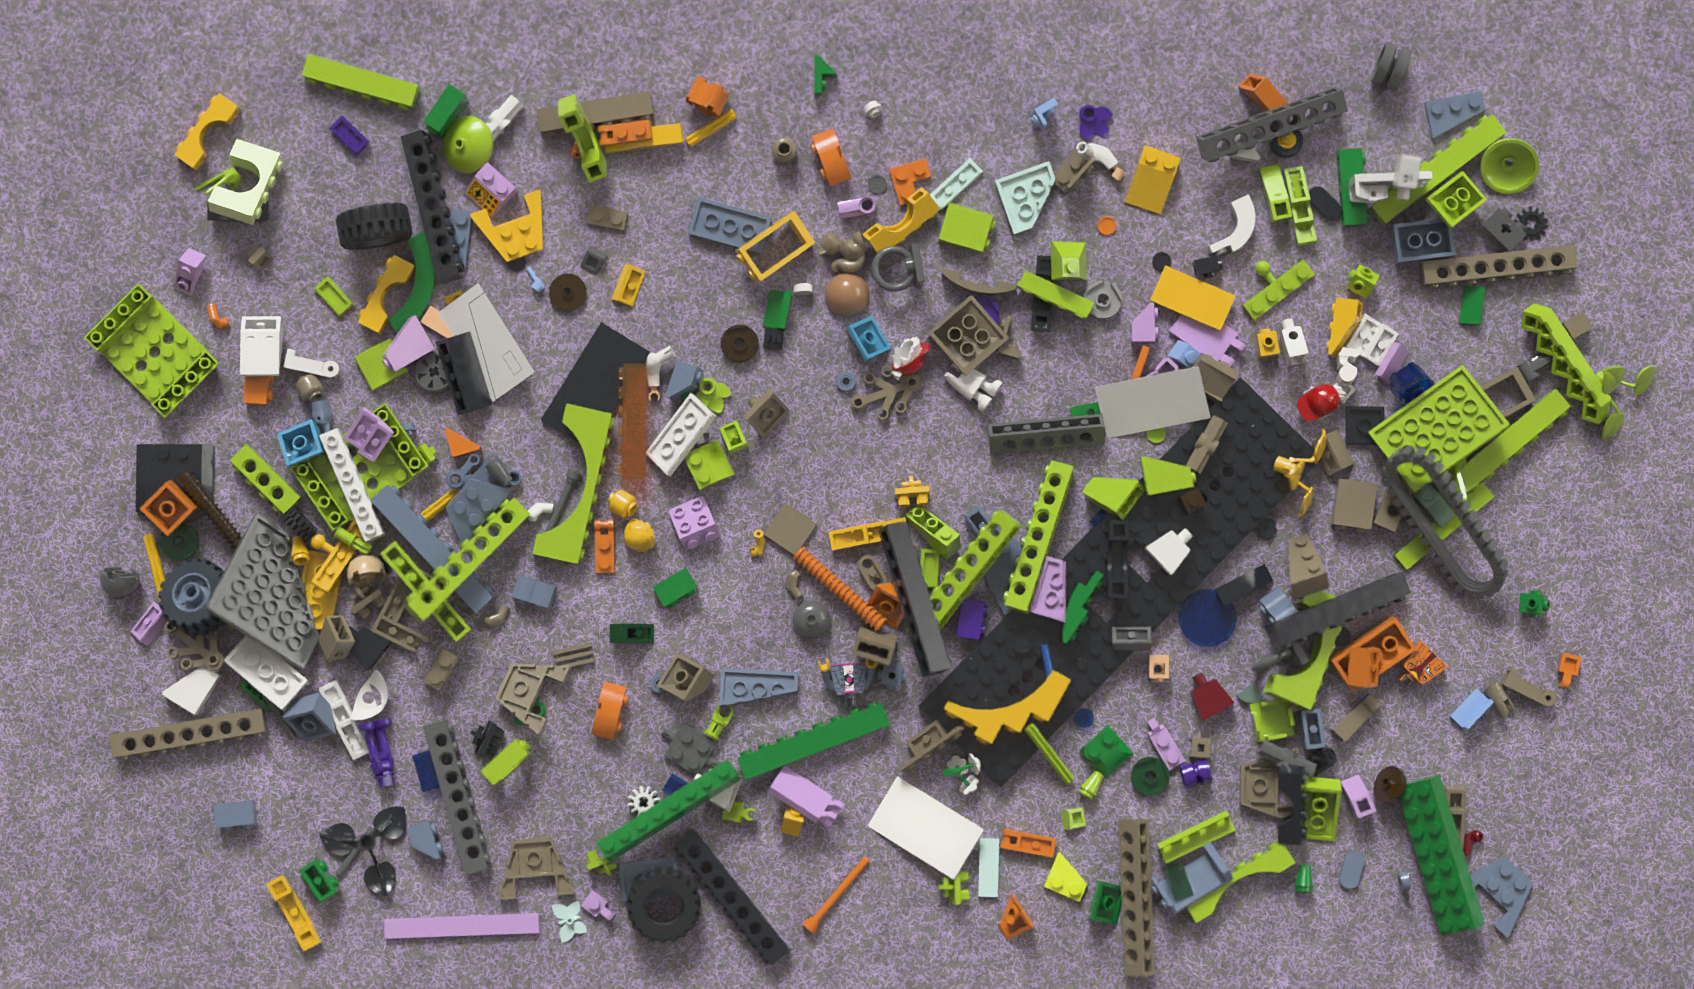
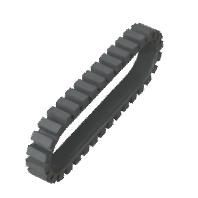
M1407 446L1405 450L1403 447L1397 449L1395 453H1392L1382 469V476H1384L1382 480L1384 487L1390 486L1386 491L1390 497L1396 495L1393 501L1396 507L1403 505L1400 512L1403 517L1409 515L1406 521L1410 526L1416 524L1413 529L1416 536L1423 534L1420 538L1423 546L1430 543L1426 549L1429 555L1436 553L1433 558L1436 565L1442 563L1439 569L1443 574L1449 572L1446 577L1449 584L1457 582L1454 587L1455 590L1460 593L1465 589L1464 596L1469 598L1472 597L1473 593H1475L1476 599H1483L1485 595L1487 598L1494 596L1495 592L1498 593L1508 576L1509 570L1506 569L1508 562L1507 559H1502L1503 551L1501 548L1495 550L1497 543L1494 538L1488 541L1491 535L1488 529L1481 531L1484 526L1481 519L1475 521L1478 515L1474 509L1468 512L1471 504L1468 500L1461 502L1464 494L1461 490L1454 492L1458 485L1454 480L1448 483L1451 475L1448 471L1441 473L1445 466L1441 461L1433 462L1436 456L1432 452L1426 456V449L1419 447L1416 452L1414 446ZM1404 463H1414L1421 466L1427 472L1493 570L1492 579L1478 582L1466 576L1400 481L1397 470L1398 466Z

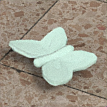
M578 901L571 903L568 907L563 904L552 905L554 915L559 919H563L559 921V925H564L559 933L562 943L569 941L574 933L582 934L587 932L584 923L578 921L580 920V916H577L580 912Z

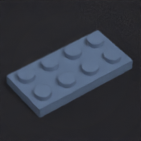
M698 197L688 234L740 248L770 227L772 217ZM766 237L746 251L762 255Z

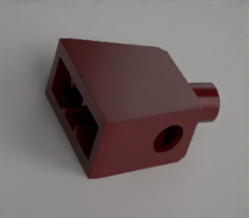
M1202 672L1192 677L1197 688L1190 691L1201 721L1234 704L1233 699L1215 678L1207 682Z

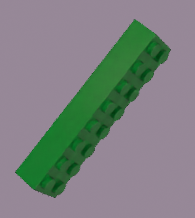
M1438 774L1407 782L1400 801L1440 934L1445 936L1477 929L1484 925L1485 921L1441 776Z

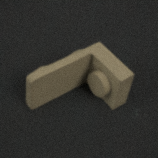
M1007 316L1006 320H1002L1000 328L1005 334H1007L1011 316ZM1003 343L997 348V354L1016 360L1020 359L1022 351L1018 350L1017 346L1007 344L1006 347L1003 346Z

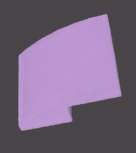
M364 407L343 439L359 449L358 453L374 463L394 432L378 416Z

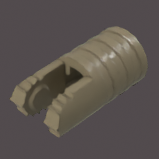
M1499 681L1484 688L1501 718H1506L1509 713L1514 712L1515 707Z

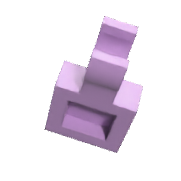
M594 890L591 891L581 905L595 917L601 913L610 921L616 915L606 907L608 901Z

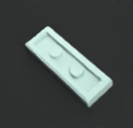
M969 158L934 190L930 196L939 209L943 210L979 177L983 171Z
M980 838L978 897H998L999 838Z

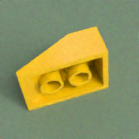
M1145 145L1125 203L1161 215L1181 157Z

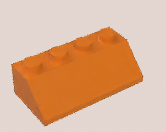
M1390 615L1332 654L1328 661L1352 692H1355L1361 687L1348 685L1350 647L1380 648L1379 675L1415 651L1416 647L1397 618Z

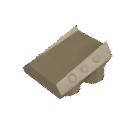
M1201 353L1192 367L1199 366L1205 396L1215 402H1222L1223 397L1237 379V371L1231 369L1227 362L1217 361L1211 355Z

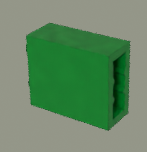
M448 84L423 120L428 133L436 138L438 136L443 138L448 127L459 117L468 104L469 100L466 95Z

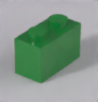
M686 567L653 587L663 606H669L670 609L680 603V598L684 596L689 598L696 594L695 589L698 588Z

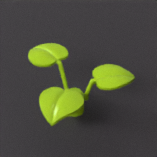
M1622 366L1603 368V371H1599L1595 375L1602 384L1603 394H1610L1618 384L1634 388V394L1640 395L1650 387L1655 376V367L1647 366L1642 369L1634 384L1622 381L1626 373L1625 368ZM1613 400L1611 405L1615 409V413L1608 417L1600 440L1613 436L1624 422L1625 415L1622 412L1620 413V409Z

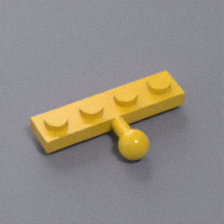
M354 519L346 531L353 535L357 534L358 538L364 540L359 526ZM316 534L311 538V546L315 549H323L330 553V555L311 583L328 593L357 550L353 547L349 548L346 543L340 540L333 547L326 542L323 535Z

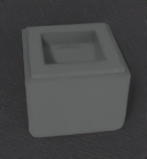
M591 246L587 250L580 266L597 275L608 255Z

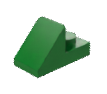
M815 55L814 96H822V91H826V79H822V77H837V73L819 55Z

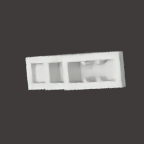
M337 679L320 687L321 695L331 705L336 728L352 759L355 760L369 753L364 737L357 729V725H359L357 720L350 718L353 711Z

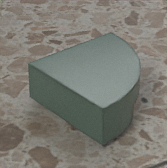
M1253 684L1236 695L1239 699L1248 703H1257L1264 699Z

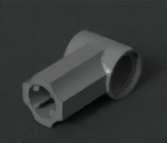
M1541 353L1516 367H1518L1527 383L1539 376L1541 372L1552 367L1553 356Z

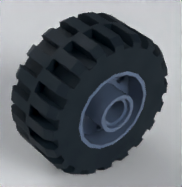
M199 558L192 559V562L185 560L181 566L178 564L174 566V570L166 574L165 582L162 581L160 585L162 591L158 593V598L161 599L158 604L164 618L182 632L194 636L199 634L202 636L208 635V631L215 632L218 630V626H224L226 624L225 621L205 609L224 570L209 560L203 559L201 561Z

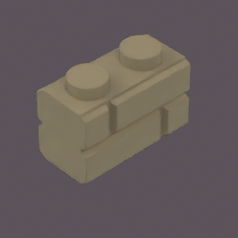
M442 648L423 682L438 691H442L461 657Z

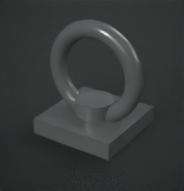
M919 243L911 244L909 251L902 247L890 246L876 254L872 262L871 272L873 279L881 288L891 292H898L908 288L913 281L915 287L923 286L925 275ZM889 254H899L905 258L908 277L899 284L887 283L879 273L881 260Z
M1295 640L1287 648L1281 649L1278 646V651L1255 663L1251 670L1259 672L1283 658L1286 661L1289 660L1292 667L1295 668L1309 662V659L1299 642Z

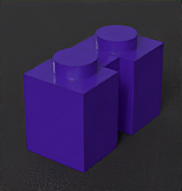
M965 598L960 606L956 636L979 640L980 636H984L985 625H982V619L987 616L988 611L985 601Z

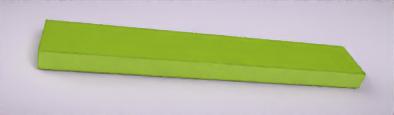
M1483 482L1480 483L1481 486L1473 493L1470 491L1467 494V500L1471 504L1468 512L1473 509L1477 512L1495 497ZM1455 515L1442 528L1435 522L1431 526L1440 539L1444 540L1462 523ZM1423 534L1416 536L1394 555L1405 570H1408L1428 553L1426 549L1430 543L1423 546L1420 541Z

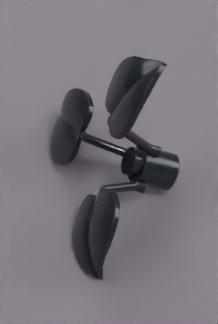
M399 806L386 808L375 816L373 826L379 832L372 836L364 834L360 839L353 841L355 832L350 825L345 823H337L319 834L324 846L335 855H348L352 850V844H359L363 850L369 851L375 866H370L366 869L364 882L370 890L384 897L392 891L395 885L396 871L389 862L379 864L373 849L376 847V837L383 834L387 839H397L404 833L406 829V811L404 807Z

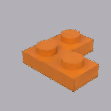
M926 158L889 169L900 206L907 204V198L916 192L913 182L931 177Z

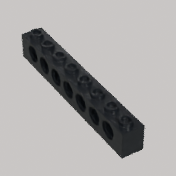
M422 129L400 136L437 281L445 284L464 278L465 266L459 258L460 247L454 238L456 231L453 224L450 223L449 217H451V212L444 200L446 199V193L441 188L440 181H442V177L435 164L437 163V157L431 149L433 144L430 134ZM423 148V154L417 156L418 150ZM428 166V171L422 174V169ZM432 184V190L430 192H427V186ZM437 202V208L432 211L431 205ZM441 220V227L436 229V223ZM446 238V244L443 247H441V240ZM451 256V262L445 265V259Z
M694 828L675 843L677 846L675 851L681 858L686 857L689 861L687 866L693 873L698 872L701 876L699 881L705 888L710 887L713 891L712 897L717 903L722 902L725 906L724 912L729 918L734 917L738 922L735 924L741 933L746 932L750 937L747 939L754 949L758 947L762 952L760 957L766 964L770 962L773 965L790 951L787 944ZM692 847H697L700 850L699 857H691L689 851ZM704 862H709L712 865L711 872H703L701 866ZM720 877L724 880L722 888L715 887V878ZM732 892L736 895L737 899L734 903L727 902V893ZM740 908L748 910L749 915L746 918L739 917L738 910ZM758 923L761 927L760 932H751L750 925ZM770 938L773 941V946L771 948L763 947L762 940Z

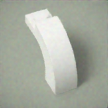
M1249 194L1229 204L1236 221L1235 230L1231 236L1208 247L1210 255L1214 253L1217 256L1227 252V247L1232 254L1239 250L1251 236L1255 226V210Z

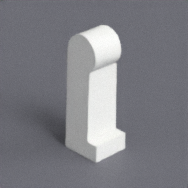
M287 349L284 363L285 369L327 378L337 377L340 374V366L334 361L321 362L296 356V350Z

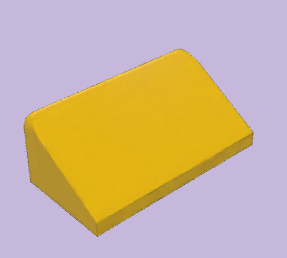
M625 264L612 300L633 307L646 271Z

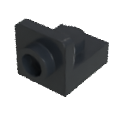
M1326 745V747H1322L1319 751L1306 758V760L1317 764L1313 774L1316 777L1333 766L1337 758L1334 750Z

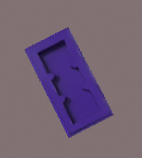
M343 115L329 128L356 156L370 144Z

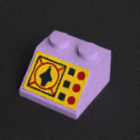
M487 162L473 177L464 194L482 210L486 209L488 215L493 218L518 190Z

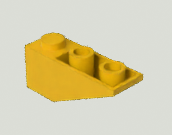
M1336 298V302L1332 305L1333 322H1330L1329 325L1331 337L1327 342L1328 355L1336 358L1361 322L1363 308L1361 301Z

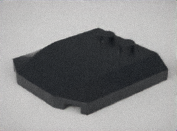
M137 444L135 511L146 516L140 508L169 480H172L189 496V492L185 491V486L182 487L181 481H177L188 470L193 471L192 475H196V480H200V485H204L203 489H207V494H211V499H213L214 445ZM199 506L185 521H196L205 516V512L201 511Z

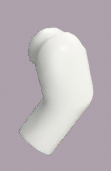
M536 503L528 510L530 513L528 520L531 522L537 521L538 516L542 512L553 513L554 504Z

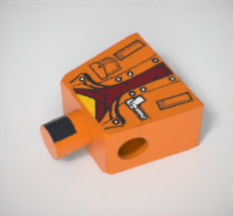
M1418 641L1415 644L1416 650L1409 654L1400 665L1406 671L1399 679L1405 687H1408L1414 680L1419 685H1423L1447 668L1423 641Z

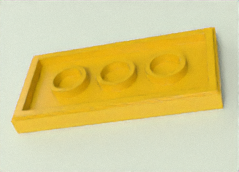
M1165 265L1150 301L1221 331L1235 295Z
M308 550L310 558L309 562L304 565L302 580L306 590V600L310 604L314 616L313 623L315 629L322 630L325 616H334L342 573L328 593L313 585L311 581L330 554Z

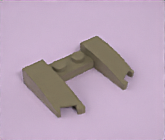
M420 569L422 573L428 578V580H430L434 576ZM399 576L371 631L412 652H416L414 647L423 640L427 644L430 638L398 622L404 606L407 604L405 599L413 593ZM436 581V588L438 590H442L443 583L441 581Z

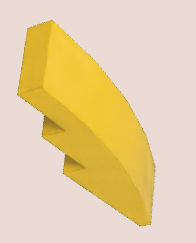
M682 124L653 126V140L605 146V153L612 154L646 148L653 149L684 143ZM613 133L608 134V139L613 138Z
M907 518L829 531L831 549L833 551L881 542L878 530L889 524L907 522Z

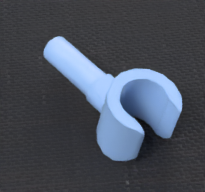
M529 266L526 270L535 281L531 286L540 293L545 287L544 283Z

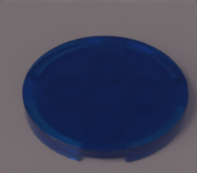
M1212 589L1199 590L1189 595L1183 601L1178 615L1179 626L1185 637L1192 643L1203 647L1216 646L1226 641L1233 633L1237 620L1233 603L1222 606L1215 590Z

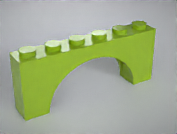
M1319 591L1296 599L1295 604L1304 610L1336 596L1325 591ZM1338 626L1333 629L1327 627L1324 628V633L1315 635L1309 662L1290 676L1269 675L1263 693L1301 710H1311L1316 703L1317 691L1322 686L1323 674L1329 666L1328 660L1330 654L1335 649L1334 643L1342 627Z

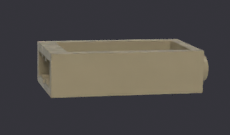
M1518 367L1480 386L1485 390L1510 376L1523 402L1501 413L1504 417L1536 400Z

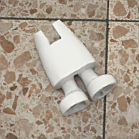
M952 363L951 366L960 372L961 375L959 378H956L954 375L946 372L943 377L966 399L971 401L974 398L978 402V410L983 413L991 403L992 398L979 392L978 388L983 389L994 398L1003 383L999 380L989 383L985 381L987 376L975 369L965 376Z

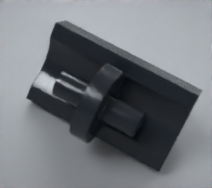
M488 720L486 727L479 725L477 732L471 730L470 734L474 736L472 743L477 745L474 752L482 757L484 755L494 757L497 747L489 743L492 737L501 740L505 731L490 720Z

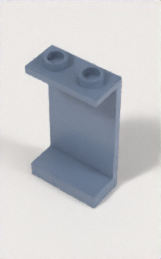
M1211 842L1204 845L1206 854L1158 883L1154 876L1151 878L1154 883L1152 886L1153 891L1157 897L1159 895L1162 896L1163 900H1161V903L1167 911L1170 909L1173 915L1233 879L1230 870Z

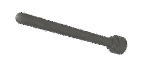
M568 469L565 475L567 476L566 485L545 532L555 528L574 484L580 481L582 474Z

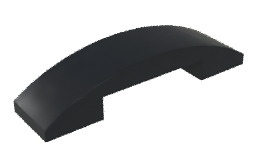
M1037 255L1035 275L1054 283L1051 274V256ZM1034 296L1031 331L1050 333L1052 305Z

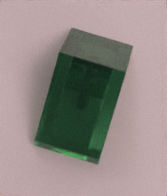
M1181 862L1162 868L1175 901L1194 895L1187 873Z

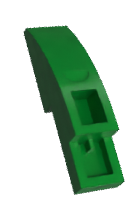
M1096 571L1086 586L1079 582L1074 589L1066 607L1065 622L1062 623L1063 643L1072 642L1077 635V632H1075L1079 625L1083 626L1088 619V616H1086L1088 611L1082 608V606L1089 604L1093 598L1090 595L1094 589L1098 590L1104 582L1101 579L1103 574Z

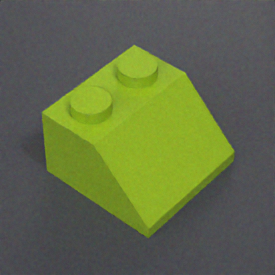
M718 440L689 452L684 458L700 491L735 475Z

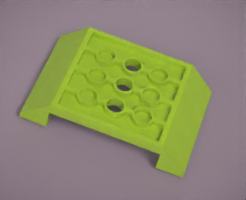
M139 283L83 337L95 350L102 353L152 403L151 405L164 418L220 364ZM170 333L174 336V341L171 344H166L164 336ZM154 347L160 349V355L156 358L150 355V351ZM139 361L146 362L147 367L144 371L137 369Z
M386 403L374 410L373 413L385 422L394 433L374 463L358 453L359 449L345 440L348 448L354 447L357 451L356 456L353 457L356 468L360 463L367 465V471L360 474V477L370 500L386 485L391 487L394 485L398 490L429 467ZM325 448L322 454L290 467L332 531L351 523L355 519ZM372 478L378 481V486L375 489H369L367 485L368 481Z

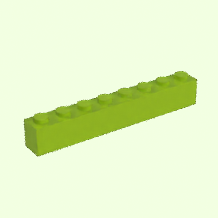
M1493 114L1489 117L1483 116L1477 121L1478 125L1474 129L1470 126L1461 133L1463 135L1462 138L1459 140L1454 138L1446 144L1448 147L1442 152L1440 149L1431 156L1433 160L1429 163L1426 161L1422 162L1419 171H1432V179L1423 188H1410L1409 199L1397 198L1398 189H1393V186L1388 188V199L1372 203L1373 205L1369 209L1381 225L1384 226L1503 136L1506 131Z
M1557 389L1549 392L1466 462L1467 465H1463L1460 473L1466 493L1469 491L1473 493L1481 486L1479 483L1484 478L1486 481L1495 475L1494 470L1496 468L1506 466L1510 462L1508 458L1513 454L1515 456L1519 455L1524 450L1523 446L1526 443L1532 444L1539 438L1538 433L1542 430L1546 432L1554 425L1552 422L1556 418L1560 420L1569 413L1567 409L1571 406Z

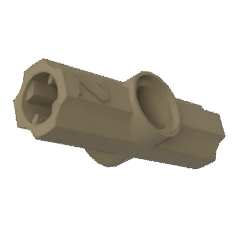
M1212 416L1204 433H1201L1186 467H1190L1192 471L1198 474L1202 472L1207 460L1216 450L1219 444L1218 440L1226 428L1227 422L1219 417Z

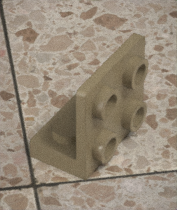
M1074 150L1054 173L1056 179L1054 185L1066 195L1069 191L1073 193L1080 185V179L1082 177L1085 179L1092 172L1094 160L1091 158L1087 162Z

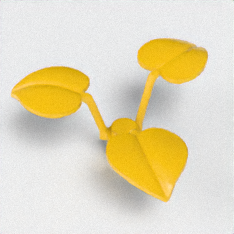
M1322 429V436L1316 445L1312 458L1295 459L1290 457V459L1278 456L1274 464V471L1282 473L1285 477L1289 478L1292 491L1295 490L1297 485L1305 490L1301 513L1298 515L1300 518L1304 516L1309 508L1314 494V487L1309 489L1300 482L1301 473L1305 462L1317 464L1322 457L1326 446V433L1324 429Z

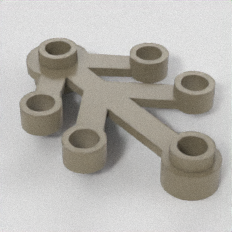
M884 366L882 368V375L887 378H894L892 367ZM889 368L891 373L889 375L884 374V369ZM867 372L864 375V382L876 385L883 390L864 397L861 395L854 396L851 399V407L856 411H861L865 408L866 404L886 397L882 408L877 412L878 418L885 420L889 415L888 411L896 393L904 390L901 400L895 405V410L898 413H903L906 411V404L911 393L920 389L921 379L917 374L901 376L898 381L902 383L892 385L875 377L873 373ZM872 375L873 380L868 382L866 376ZM910 379L915 380L916 384L914 386L908 384ZM860 399L862 401V404L860 406H856L854 403L855 400ZM903 404L904 410H898L897 405ZM884 410L887 415L880 417L879 412Z
M170 622L165 624L164 629L167 634L179 637L190 646L181 649L170 647L167 650L169 658L175 660L178 657L196 654L204 657L203 659L193 661L189 658H184L181 661V667L184 670L190 671L193 668L206 666L208 669L215 671L223 666L224 657L218 652V631H215L213 637L209 636L211 631H208L209 634L206 635L210 643L209 652L204 648V635L199 634L195 636V641L175 626L172 630H169L170 625H172ZM176 650V654L171 656V652ZM216 657V662L211 663V660ZM189 661L190 665L185 667V663Z

